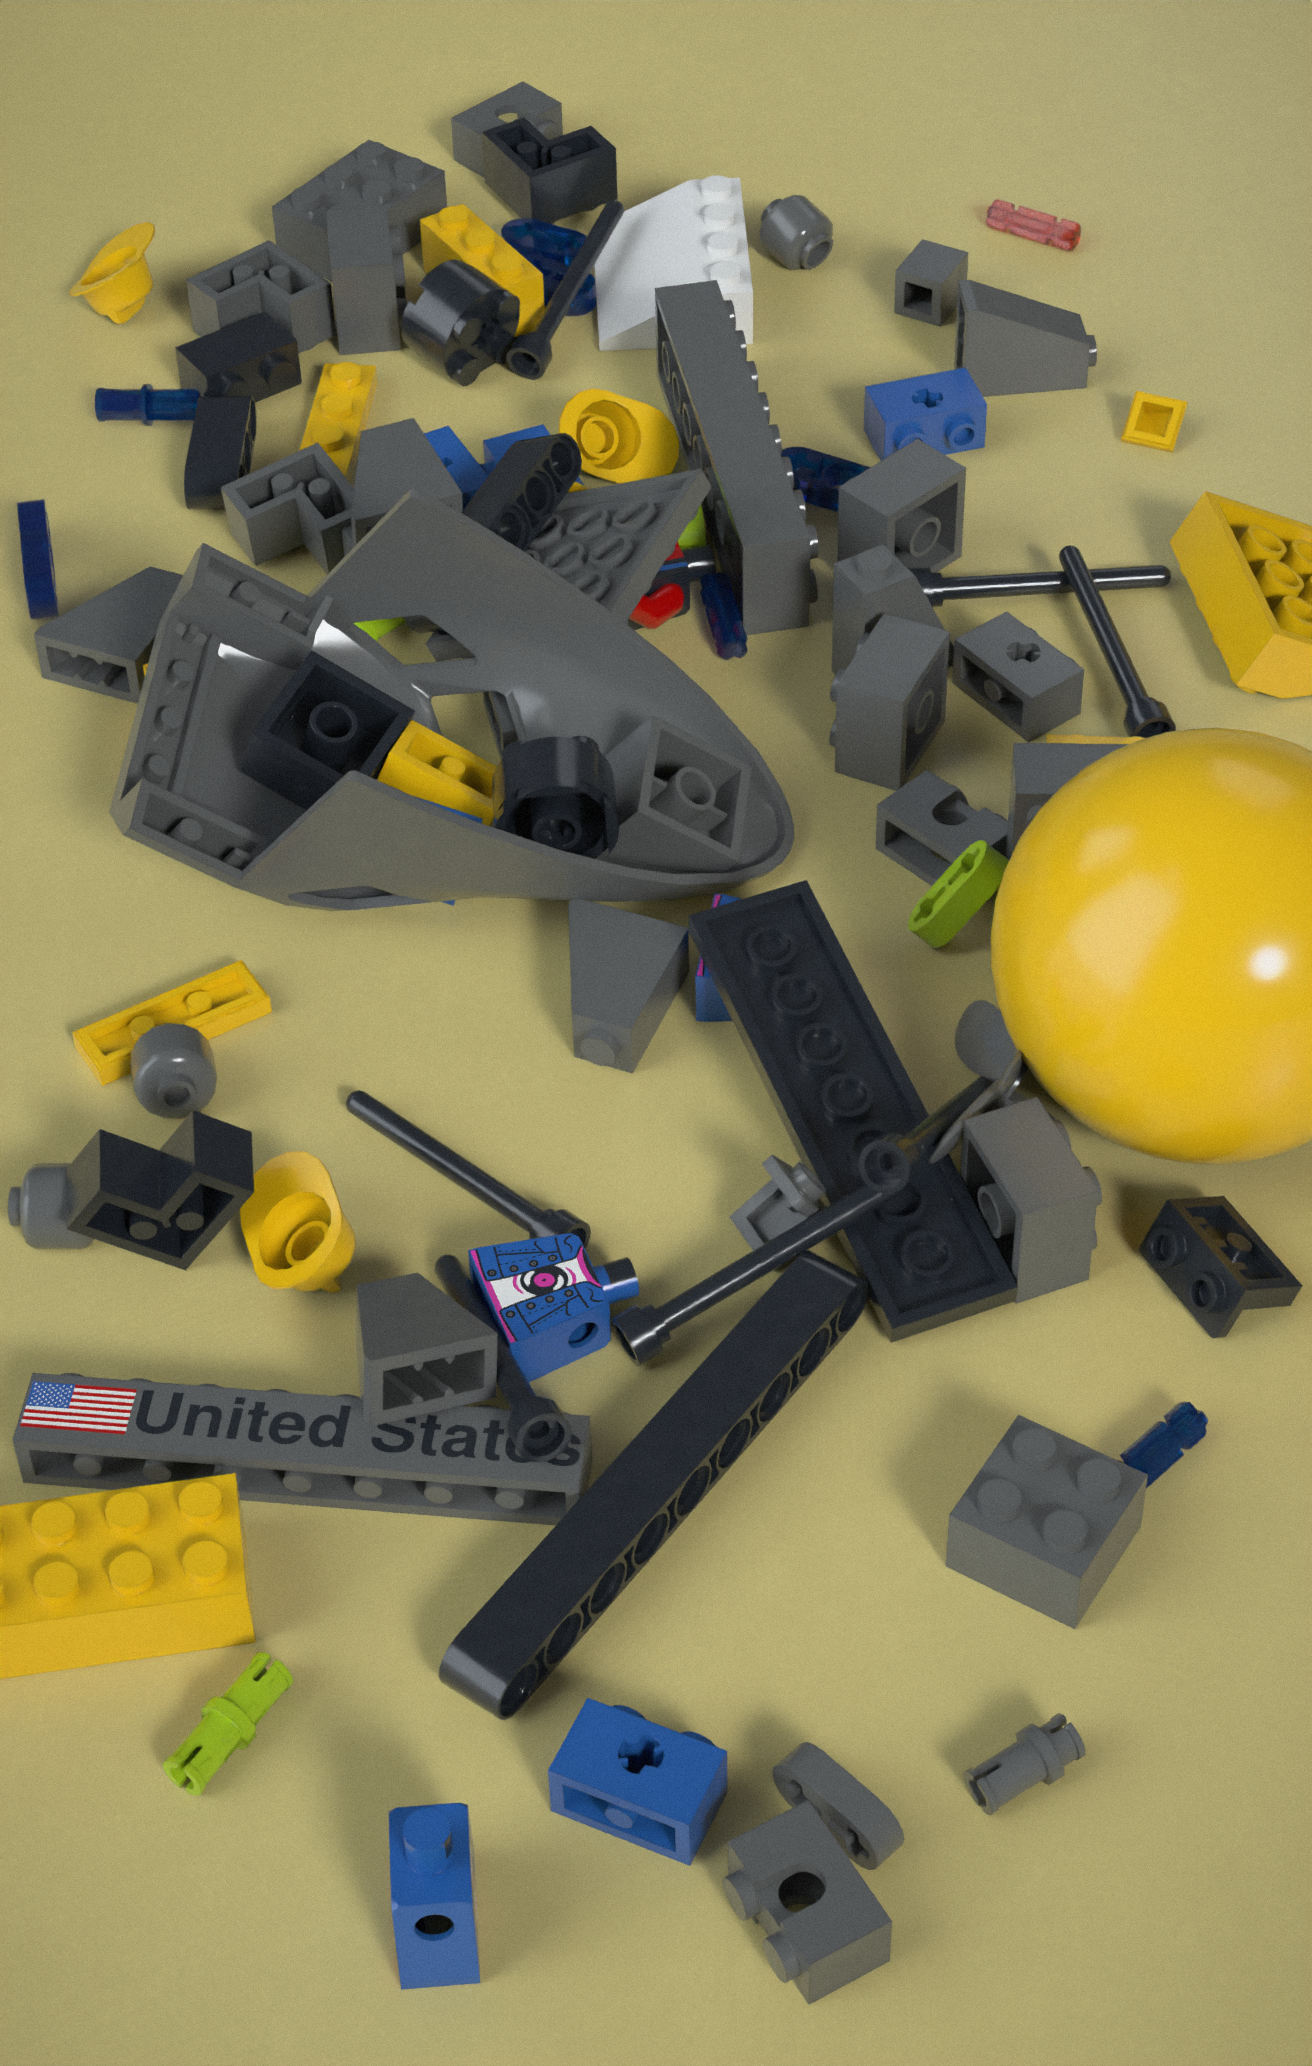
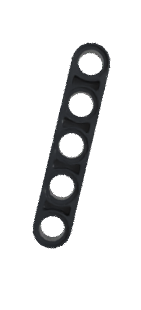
M566 433L516 441L498 462L462 511V514L525 552L580 474L582 459L577 442ZM426 616L404 617L407 625L417 633L443 631L441 627Z

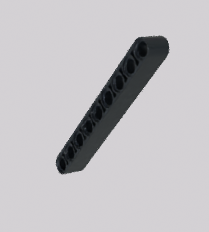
M810 1250L800 1254L459 1632L443 1656L439 1668L441 1683L501 1720L512 1717L520 1710L851 1330L866 1306L869 1297V1282Z

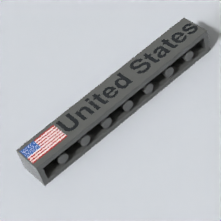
M32 1373L13 1436V1444L23 1483L116 1490L236 1473L240 1500L555 1526L588 1490L592 1465L590 1416L573 1415L563 1412L571 1427L569 1444L561 1454L551 1460L531 1462L519 1454L509 1436L507 1426L512 1410L500 1409L490 1405L475 1407L458 1406L370 1427L363 1421L361 1398L349 1394L328 1396L291 1393L282 1389L263 1391L224 1388L215 1384L185 1385L160 1383L142 1378L130 1380L85 1377L76 1373H64L61 1375Z

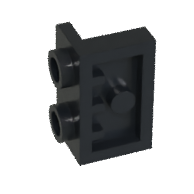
M1225 1196L1167 1199L1139 1247L1141 1255L1211 1338L1226 1337L1242 1310L1291 1306L1303 1286Z

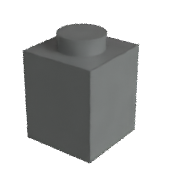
M922 239L896 269L894 313L940 327L957 307L958 280H967L969 252Z

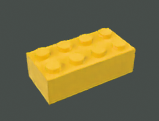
M236 1473L0 1506V1679L256 1643L245 1522Z

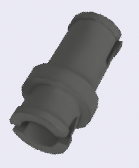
M1056 1714L1041 1727L1029 1724L1016 1733L1017 1742L977 1767H971L963 1773L965 1784L978 1806L983 1804L982 1808L986 1814L992 1815L998 1811L999 1807L1041 1781L1047 1785L1052 1784L1064 1776V1766L1086 1755L1085 1746L1079 1733L1071 1722L1067 1724L1066 1717L1063 1714Z

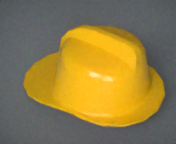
M149 222L136 224L114 237L99 251L82 278L70 289V296L82 295L100 315H108L117 324L126 323L142 308L146 296L153 288V277L144 253L156 232L155 226Z
M592 388L574 395L565 404L559 417L558 434L566 433L572 436L581 452V470L593 476L620 484L669 475L672 473L679 458V439L674 425L663 412L649 404L615 394L608 390Z
M305 1151L286 1152L270 1159L254 1174V1193L240 1208L241 1228L252 1259L254 1271L259 1281L272 1289L294 1288L303 1292L324 1289L330 1293L339 1292L342 1290L340 1275L351 1262L356 1249V1236L350 1222L342 1212L329 1172L320 1159Z

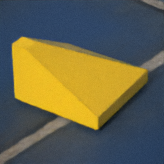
M1136 391L1122 433L1121 442L1173 453L1188 406L1187 401Z

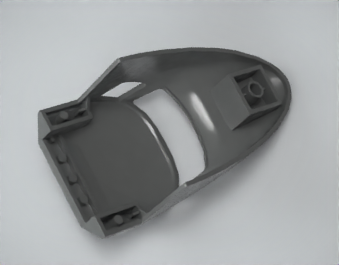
M415 488L409 490L307 596L205 543L201 544L196 550L159 622L109 811L122 835L232 887L286 906L325 911L371 909L478 897L564 901L580 898L591 902L657 901L689 898L726 892L766 876L785 860L791 851L794 841V823L790 807L780 785L758 750L709 694L670 658L607 608L521 549L440 500ZM423 615L453 636L474 654L475 658L404 665L367 632L353 623ZM312 650L415 710L412 720L441 736L442 733L431 704L432 697L500 692L507 699L518 741L528 742L545 737L572 738L575 736H587L598 743L599 751L608 760L613 770L619 836L616 846L610 854L607 848L600 856L593 859L561 851L473 821L420 800L358 771L346 773L308 810H305L240 772L252 731Z

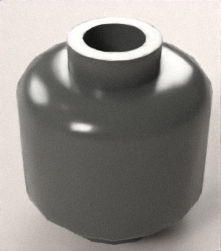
M791 195L783 200L776 199L763 211L761 216L762 225L759 231L760 243L786 269L798 270L805 268L806 270H811L819 266L828 257L833 247V224L805 196Z
M173 1023L153 1027L139 1037L132 1049L130 1062L133 1089L139 1103L150 1113L163 1118L187 1117L192 1110L199 1112L207 1106L215 1094L217 1083L214 1054L207 1038L195 1028L185 1024Z
M71 1163L34 1164L26 1171L21 1187H11L8 1197L10 1225L21 1226L24 1239L32 1248L86 1249L94 1241L93 1238L67 1230V1168Z

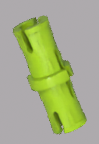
M265 1652L256 1653L252 1657L251 1663L223 1696L210 1698L202 1707L201 1712L203 1714L201 1715L202 1720L177 1750L163 1762L164 1772L176 1786L181 1788L189 1777L191 1782L187 1785L186 1792L195 1796L201 1795L206 1789L208 1782L237 1748L241 1750L248 1748L257 1736L255 1726L280 1696L293 1685V1677L282 1662L276 1659L267 1670L265 1666L270 1662L271 1655Z

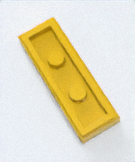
M239 960L73 1031L72 1035L75 1048L101 1086H104L131 1074L132 1049L139 1037L151 1028L166 1023L185 1024L197 1029L209 1040L272 1013L269 995L245 963Z

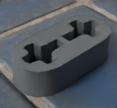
M808 1742L801 1743L774 1766L772 1771L773 1779L786 1802L793 1808L809 1800L846 1855L860 1867L867 1870H875L903 1845L905 1840L903 1830L891 1810L876 1795L816 1745Z

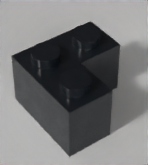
M524 117L482 132L485 184L532 229L552 225L557 220L580 212L592 211L610 200L618 199L616 148L592 126L548 140Z
M192 1110L160 1150L99 1129L67 1168V1230L186 1271L254 1193L252 1132Z

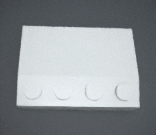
M715 175L705 179L688 180L624 211L623 216L594 264L599 351L655 349V288L717 280L723 299L732 300L736 330H743L746 344H753V288L740 178H727Z

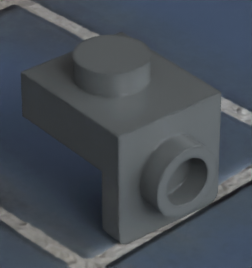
M772 1154L762 1163L772 1179L730 1216V1219L752 1250L826 1208L820 1200V1197L826 1193V1189L815 1174L803 1163L798 1162L792 1167Z

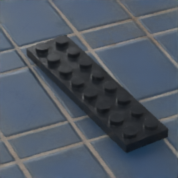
M807 880L689 915L688 931L802 1163L815 1174L826 1189V1193L820 1197V1200L827 1207L866 1184L860 1175L858 1161L862 1150L868 1144L887 1133H896L903 1136L928 1117L929 1114ZM937 1144L920 1156L918 1174L903 1188L899 1196L837 1232L858 1277L869 1282L868 1298L890 1343L1016 1301L1018 1286L949 1153L934 1164L928 1162Z

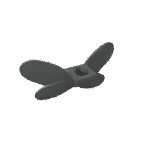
M985 1000L972 1002L962 1014L956 1028L955 1049L959 1058L970 1070L982 1077L988 1078L992 1084L945 1132L930 1155L928 1161L930 1164L936 1163L962 1141L963 1121L965 1119L1029 1100L1015 1091L1028 1069L1023 1061V1053L1017 1050L1006 1029L1000 1008ZM1048 1113L1052 1120H1056L1053 1115Z

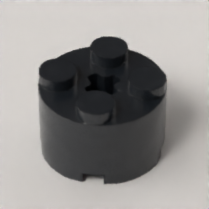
M449 260L431 270L418 285L424 289V292L416 305L408 301L404 310L401 326L404 342L419 356L461 386H468L477 379L481 371L497 362L499 364L507 363V353L517 338L515 334L520 318V299L479 269L466 264L462 260Z
M575 736L572 738L545 737L528 742H512L503 749L501 761L497 765L492 777L494 828L561 851L593 859L600 856L607 848L610 854L616 846L619 836L615 782L611 765L599 751L596 741L587 736Z

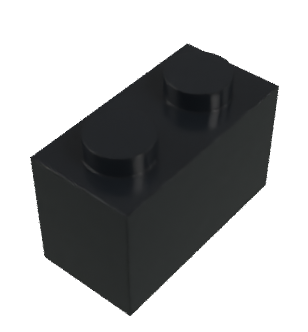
M266 311L175 347L181 391L196 405L199 396H253L256 403L302 384L297 340Z

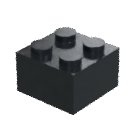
M311 650L252 731L240 772L303 809L308 810L350 771H358L377 780L389 752L413 719L415 710Z

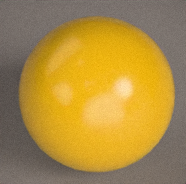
M1216 727L1172 731L1144 738L1121 747L1086 766L1064 784L1041 807L1019 838L1006 866L998 890L991 929V968L997 1001L1006 1029L1017 1050L1023 1053V1061L1037 1082L1077 1121L1108 1140L1135 1152L1178 1163L1214 1165L1239 1163L1276 1156L1312 1140V751L1298 744L1260 732Z

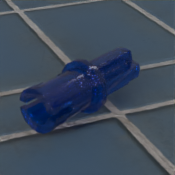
M143 384L141 389L98 388L95 394V413L99 422L142 421L145 426H152L154 420H194L198 398L201 395L196 389H153L151 384Z

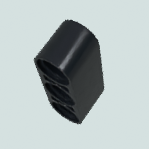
M199 396L184 471V494L187 509H225L221 487L250 474L257 428L256 405L253 396Z

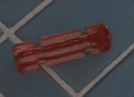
M1000 199L994 200L987 210L986 224L991 229L1006 233L1007 228H1009L1011 235L1045 245L1052 241L1053 247L1068 252L1073 251L1080 242L1082 227L1077 222L1062 218L1059 223L1057 222V216L1019 206L1018 210L1014 209L1015 204Z

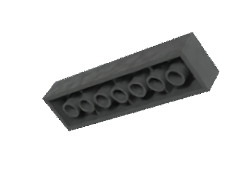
M717 280L655 288L657 377L688 471L702 469L712 486L701 503L703 516L742 634L747 636L809 627V603H816L818 600L815 573L813 569H810V559L818 558L819 554L817 533L813 524H805L806 508L801 490L793 491L792 464L789 457H781L782 446L778 425H769L770 411L767 395L765 392L758 393L756 365L753 360L747 361L745 335L743 330H736L732 300L723 299Z

